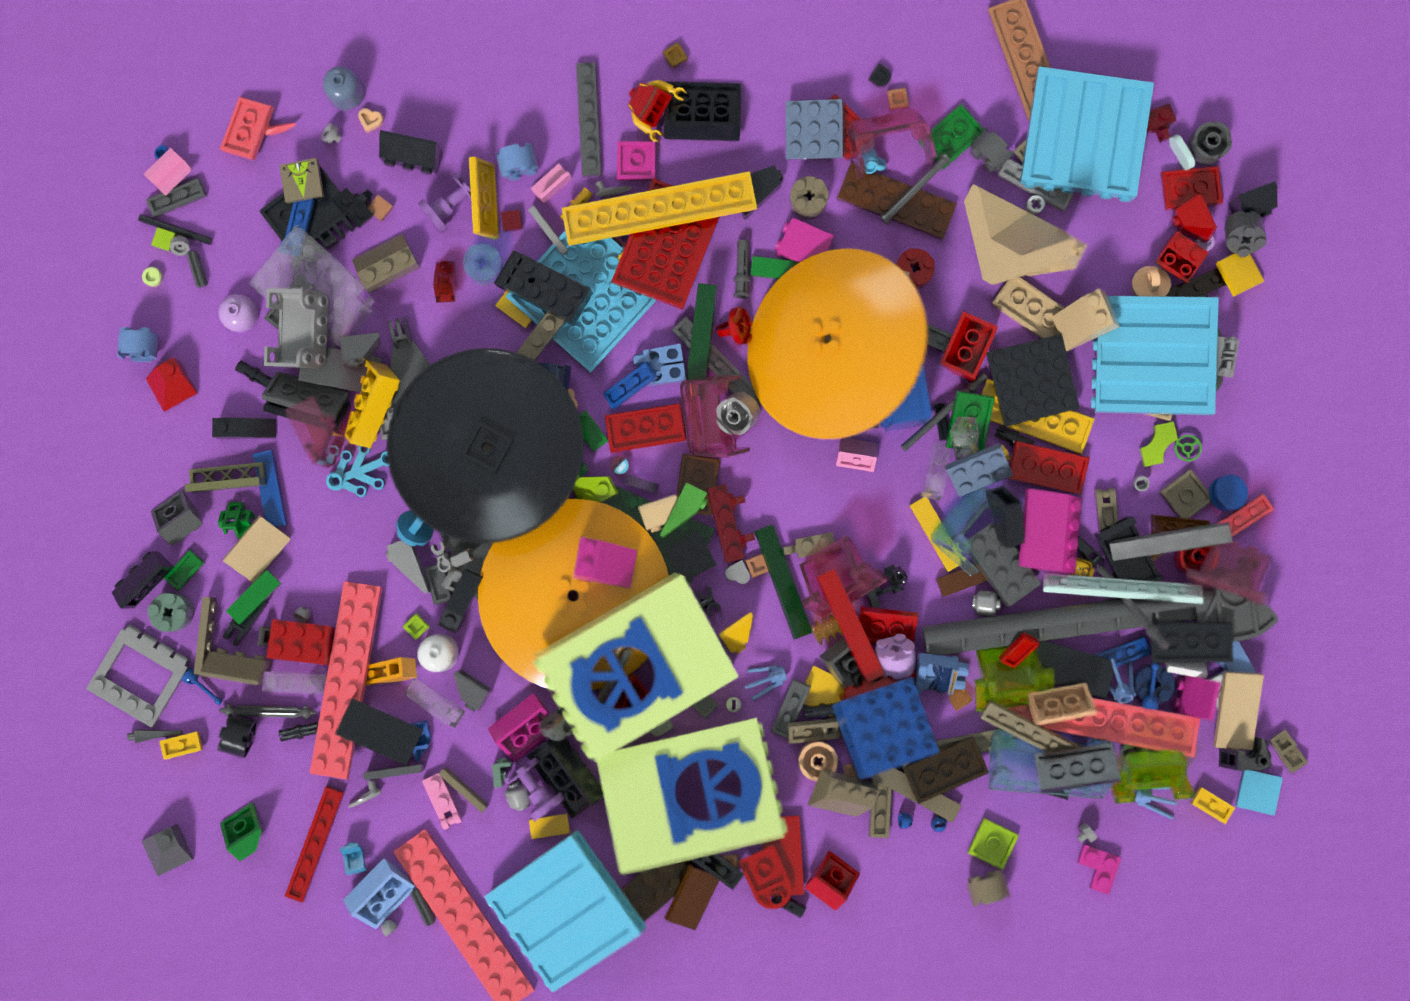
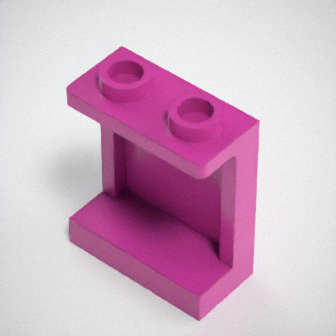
M792 217L791 221H787L782 232L785 233L783 239H778L775 249L778 250L776 255L779 257L781 255L800 263L813 255L828 251L834 235Z

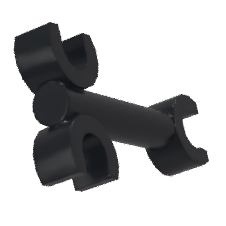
M707 586L709 592L707 596H703L698 591V596L703 599L698 604L701 609L707 607V613L712 615L710 611L711 606H716L719 611L721 607L715 602L712 597V590Z

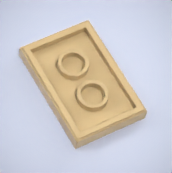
M259 515L222 560L254 583L291 538Z

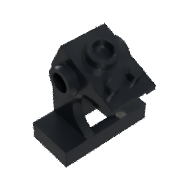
M895 565L884 568V573L869 578L866 570L857 573L871 608L881 606L877 596L891 590L893 594L904 590L903 586L908 584L906 581L908 580L907 574L904 569H901V566L895 568ZM888 576L891 586L881 590L877 579Z
M1254 737L1253 750L1247 753L1246 756V751L1219 748V767L1237 771H1262L1272 766L1271 753L1266 747L1268 742L1264 741V738Z

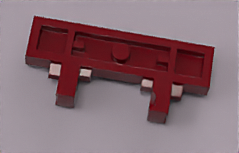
M1170 103L1150 110L1147 133H1156L1160 143L1170 138L1168 132L1169 125L1177 121Z
M726 484L707 488L725 563L744 559L742 548L746 547V542L755 540L753 532L741 534V531L737 530L733 514L735 505L746 503L744 495L734 497L733 493L728 494Z

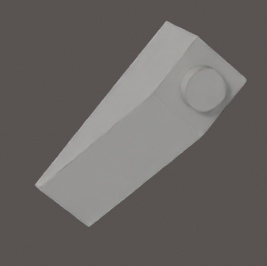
M402 540L388 545L386 556L389 562L392 561L424 593H430L429 584L415 547L404 543Z

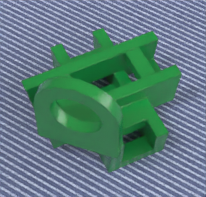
M229 502L227 510L221 511L218 519V526L222 528L224 534H227L228 530H234L238 540L252 525L250 519H255V515L251 510H245L246 507L243 502Z

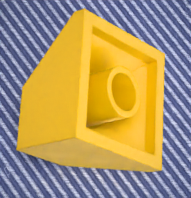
M751 612L719 633V636L731 653L736 652L738 654L747 648L745 644L748 643L753 618Z

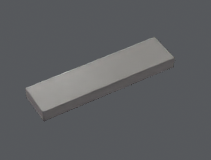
M1008 159L1002 166L997 176L1033 196H1041L1044 202L1062 212L1065 211L1074 195L1063 193L1060 189L1046 191L1043 190V187L1039 186L1026 188L1024 184H1019L1022 165Z

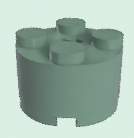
M178 593L161 594L148 607L150 622L162 632H175L185 629L191 623L194 612L191 601L186 596ZM170 609H173L172 616L169 614Z

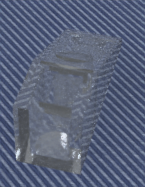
M957 417L950 430L956 461L979 452V431L976 418Z

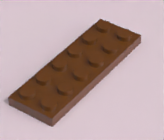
M851 163L837 199L881 216L882 214L885 215L913 186L877 172L867 174L861 170L859 165ZM920 189L891 220L943 240L957 203Z

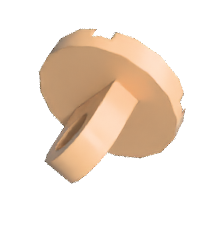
M1143 267L1134 274L1131 283L1132 291L1135 296L1166 297L1171 287L1170 277L1167 272L1159 267Z

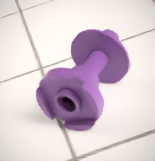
M457 173L453 174L452 178L459 188L447 198L443 199L440 197L430 206L424 199L418 203L419 207L441 233L447 230L442 221L453 213L452 208L465 197H468L471 201V189L465 182L462 183L463 180Z
M536 757L527 763L528 767L524 765L514 772L516 776L512 774L504 780L508 785L519 777L530 792L528 798L536 807V810L529 815L533 821L542 817L565 799L561 792L552 797L545 786L540 787L528 770L539 762Z

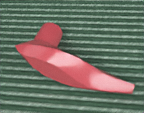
M296 123L276 124L274 126L268 124L265 135L285 132L295 126Z

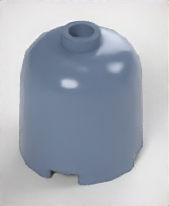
M337 66L326 72L323 77V90L334 107L339 110L348 111L362 103L365 89L361 80L352 70L347 67Z

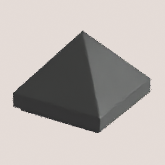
M260 626L257 646H268L271 627Z

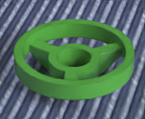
M1184 435L1175 442L1174 451L1180 460L1190 462L1200 456L1202 445L1197 437ZM1184 437H1191L1196 440L1192 444L1179 443ZM1198 444L1199 452L1197 456L1190 459V453L1194 450L1193 446ZM1177 445L1181 447V452L1186 455L1187 459L1179 455ZM1185 445L1190 447L1189 452L1184 450Z

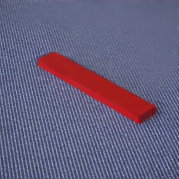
M835 569L817 576L816 579L865 682L869 683L884 675V671Z
M325 786L285 897L301 903L304 902L343 799L344 791Z

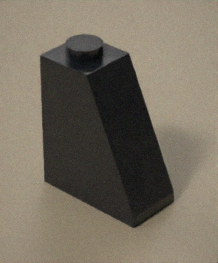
M775 165L750 174L757 209L781 187L783 177L781 171L776 170ZM756 210L741 212L743 219H748Z
M1004 486L986 491L997 539L1006 548L1016 547L1019 544L1025 543L1022 501Z

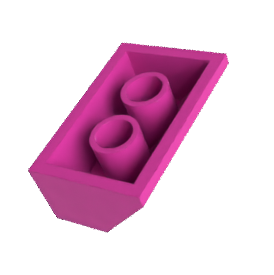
M533 693L487 729L494 742L516 762L547 738L542 734L539 724L551 713Z

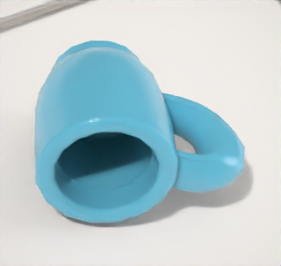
M864 146L857 151L856 159L858 165L865 173L871 174L876 170L882 171L887 168V163L884 159L878 157L873 147Z

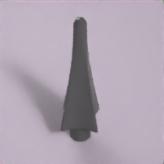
M137 729L134 730V733H127V740H135V743L155 738L182 734V730Z

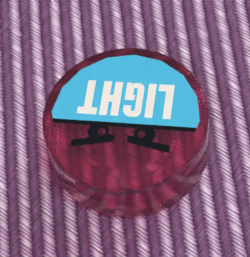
M618 456L611 461L610 467L614 474L622 476L629 471L630 464L625 457Z

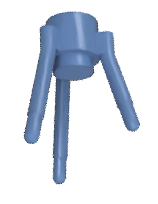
M1112 658L1111 663L1118 685L1116 690H1114L1110 684L1109 690L1113 694L1115 701L1128 703L1136 695L1134 690L1133 663H1129L1128 686L1122 682L1116 662Z
M775 664L747 670L748 673L771 672H768L769 677L745 685L746 689L768 681L774 683L752 697V700H756L775 687L783 685V681L787 680L783 666L777 667Z
M1141 784V787L1136 786L1133 800L1137 802V805L1144 806L1171 820L1174 819V816L1148 803L1154 800L1178 805L1176 801L1152 796V791H1149L1170 789V785Z

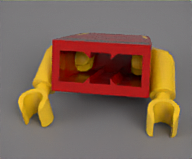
M662 80L650 81L647 84L640 83L637 88H632L629 92L631 100L628 103V107L632 111L631 115L634 125L646 134L649 133L652 141L660 142L656 139L655 135L658 133L664 136V133L661 130H653L651 127L655 128L672 98L671 93L674 94L675 98L683 101V98L678 97V93L681 91L687 92L680 87L675 89L673 85Z

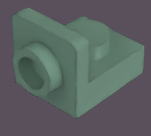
M508 758L496 759V763L492 764L494 788L504 786V780L507 778L506 770H502V767L513 765V761H508Z

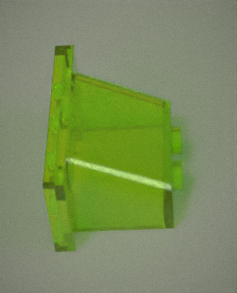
M1009 646L976 650L980 679H974L976 711H983L989 700L1006 708L1029 704V693L1054 689L1053 668L1042 669L1036 649L1015 669L999 660V656Z
M1178 750L1142 751L1127 754L1119 772L1121 782L1108 783L1115 804L1135 802L1136 796L1133 790L1169 787L1174 800L1194 798V790L1186 774L1188 761L1185 754Z

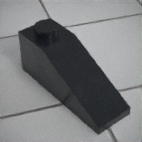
M212 418V437L216 439L276 438V419Z
M468 569L464 570L438 623L439 626L453 633H456L461 628L483 579L482 576Z
M720 853L691 859L731 890H734L744 876L743 872Z

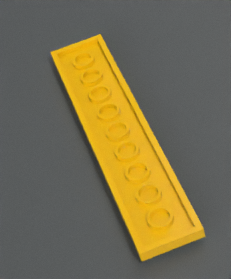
M749 171L563 207L562 214L568 246L757 210V204Z

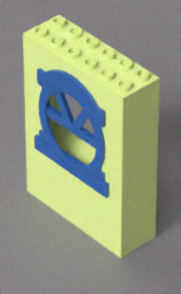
M678 573L669 575L533 655L536 659L533 661L535 667L541 674L544 673L545 675L542 678L550 691L553 690L555 693L552 697L560 708H564L562 712L564 718L570 725L573 724L574 728L571 729L579 742H583L581 748L589 759L593 758L596 762L739 677L682 574ZM633 647L643 651L650 658L655 669V681L650 693L642 702L637 697L612 649ZM605 655L614 672H592V669L599 658ZM619 680L605 705L600 704L592 694L590 681ZM624 689L633 707L622 710L613 709L616 700Z
M757 718L625 748L614 751L597 761L621 874L627 875L784 838L787 828L785 820H780L779 816L782 813L780 799H775V794H778L775 780L771 781L770 775H773L771 761L766 760V756H769L766 741L762 742L761 737H765L762 722L758 723ZM715 759L725 762L726 766L710 780L706 760ZM697 761L711 821H700L689 817L680 809L675 797V786L678 777L685 768ZM732 770H735L741 780V797L723 793L713 788ZM715 799L735 804L736 807L728 815L719 818Z

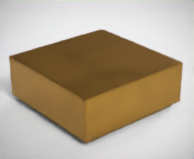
M679 43L662 52L671 69L688 60Z

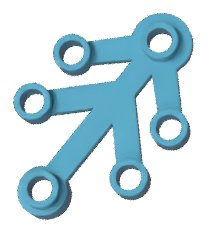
M359 446V452L351 471L344 473L346 465L352 461L353 454L348 450L343 451L340 455L341 460L336 471L331 472L326 478L327 486L334 491L344 488L354 492L358 497H365L367 495L366 487L355 486L347 482L355 478L372 485L377 490H382L385 487L384 480L380 478L375 479L365 475V473L384 465L389 467L386 461L387 451L381 454L380 459L361 466L365 456L370 453L371 448H368L363 453L361 450L363 446ZM345 453L350 454V458L348 460L344 459ZM335 478L339 479V483L337 485L333 483V480ZM377 481L382 482V486L379 488L376 487ZM360 488L364 489V493L362 495L358 494V490Z

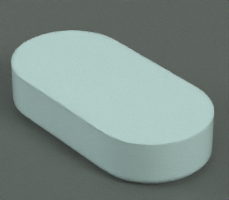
M1180 135L1170 137V147L1185 170L1193 168L1195 166V159Z

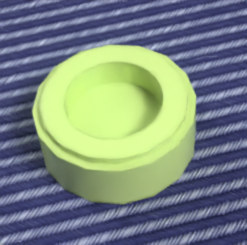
M149 267L143 271L142 279L148 286L156 287L161 284L163 275L159 269Z

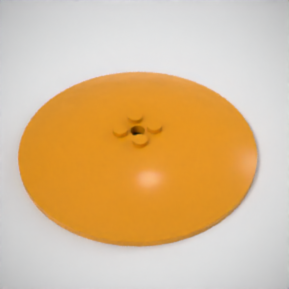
M847 248L813 255L783 274L762 300L750 329L752 338L747 347L749 376L755 394L764 409L778 423L793 432L810 438L838 439L866 431L888 417L902 403L914 386L921 371L928 337L927 319L922 299L910 278L894 263L878 254ZM831 334V335H832L831 341H830L829 343L825 344V342H824L825 337H826L827 335Z
M567 499L561 508L537 529L515 539L493 543L480 573L483 579L478 587L479 614L486 636L499 657L523 678L547 688L542 679L545 677L544 673L541 674L533 663L536 660L533 656L534 654L668 577L669 574L664 558L655 541L629 515L610 505L597 501ZM581 537L601 540L637 550L630 589L573 579ZM576 590L578 592L579 598L577 601L569 600V591ZM619 647L612 649L617 661L625 649L631 650V655L622 669L626 676L635 671L648 658L647 654L637 648ZM605 655L599 658L592 669V672L613 671ZM607 680L590 681L591 690L603 688Z

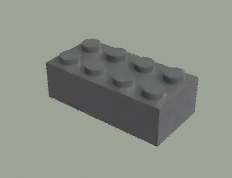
M993 522L961 544L1006 607L1011 606L1041 584L1030 568L1019 566L1020 553L1015 547L1006 548L997 539Z

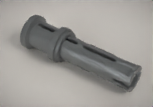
M748 240L737 241V275L734 277L735 293L733 294V297L737 299L750 298L748 293L749 282H751V278L748 276Z

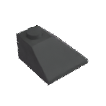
M463 670L455 671L453 675L461 699L465 702L464 706L472 711H475V709L481 710L493 690Z
M178 824L141 841L157 876L194 859Z

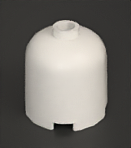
M435 634L425 638L418 648L420 664L431 672L449 670L456 664L459 658L456 641L445 634Z

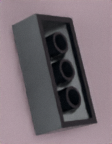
M566 737L559 741L549 739L527 755L530 761L535 757L539 762L534 767L554 795L559 792L563 794L565 799L560 803L571 818L591 807L604 796L601 784L598 783Z

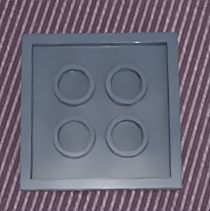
M843 99L786 101V159L844 158Z

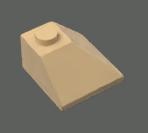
M676 495L639 507L647 531L651 530L653 533L663 529L662 526L666 524L677 502Z

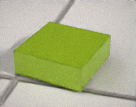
M157 227L151 245L171 252L170 241L177 234Z
M418 613L402 626L415 640L430 628Z

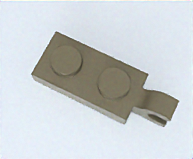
M833 532L795 539L794 546L783 547L784 555L797 553L798 558L836 551Z

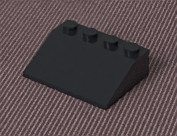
M666 81V83L673 85V88H683L687 93L683 91L678 93V97L683 98V101L675 98L674 94H670L672 98L664 110V139L740 141L741 83Z

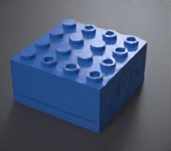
M923 365L914 386L906 398L888 417L880 422L881 428H884L885 432L923 426L932 418Z
M913 677L832 705L858 780L939 752Z

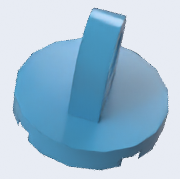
M411 510L402 513L395 523L398 537L410 546H424L432 538L433 528L421 521Z

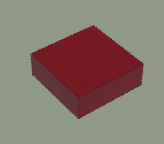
M520 210L501 212L504 232L523 230Z

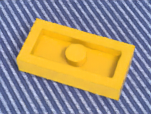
M199 731L159 741L164 760L203 750Z
M1202 787L1198 788L1190 802L1223 824L1227 823L1235 807Z

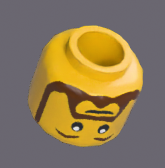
M1076 558L1075 574L1068 575L1092 577L1095 569L1092 568L1091 562Z

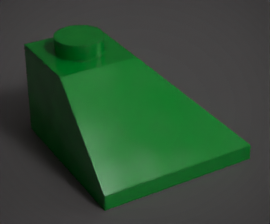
M251 802L220 822L226 850L238 861H242L256 852L262 832L255 804Z

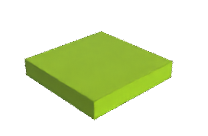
M983 817L967 853L1003 870L1019 834Z

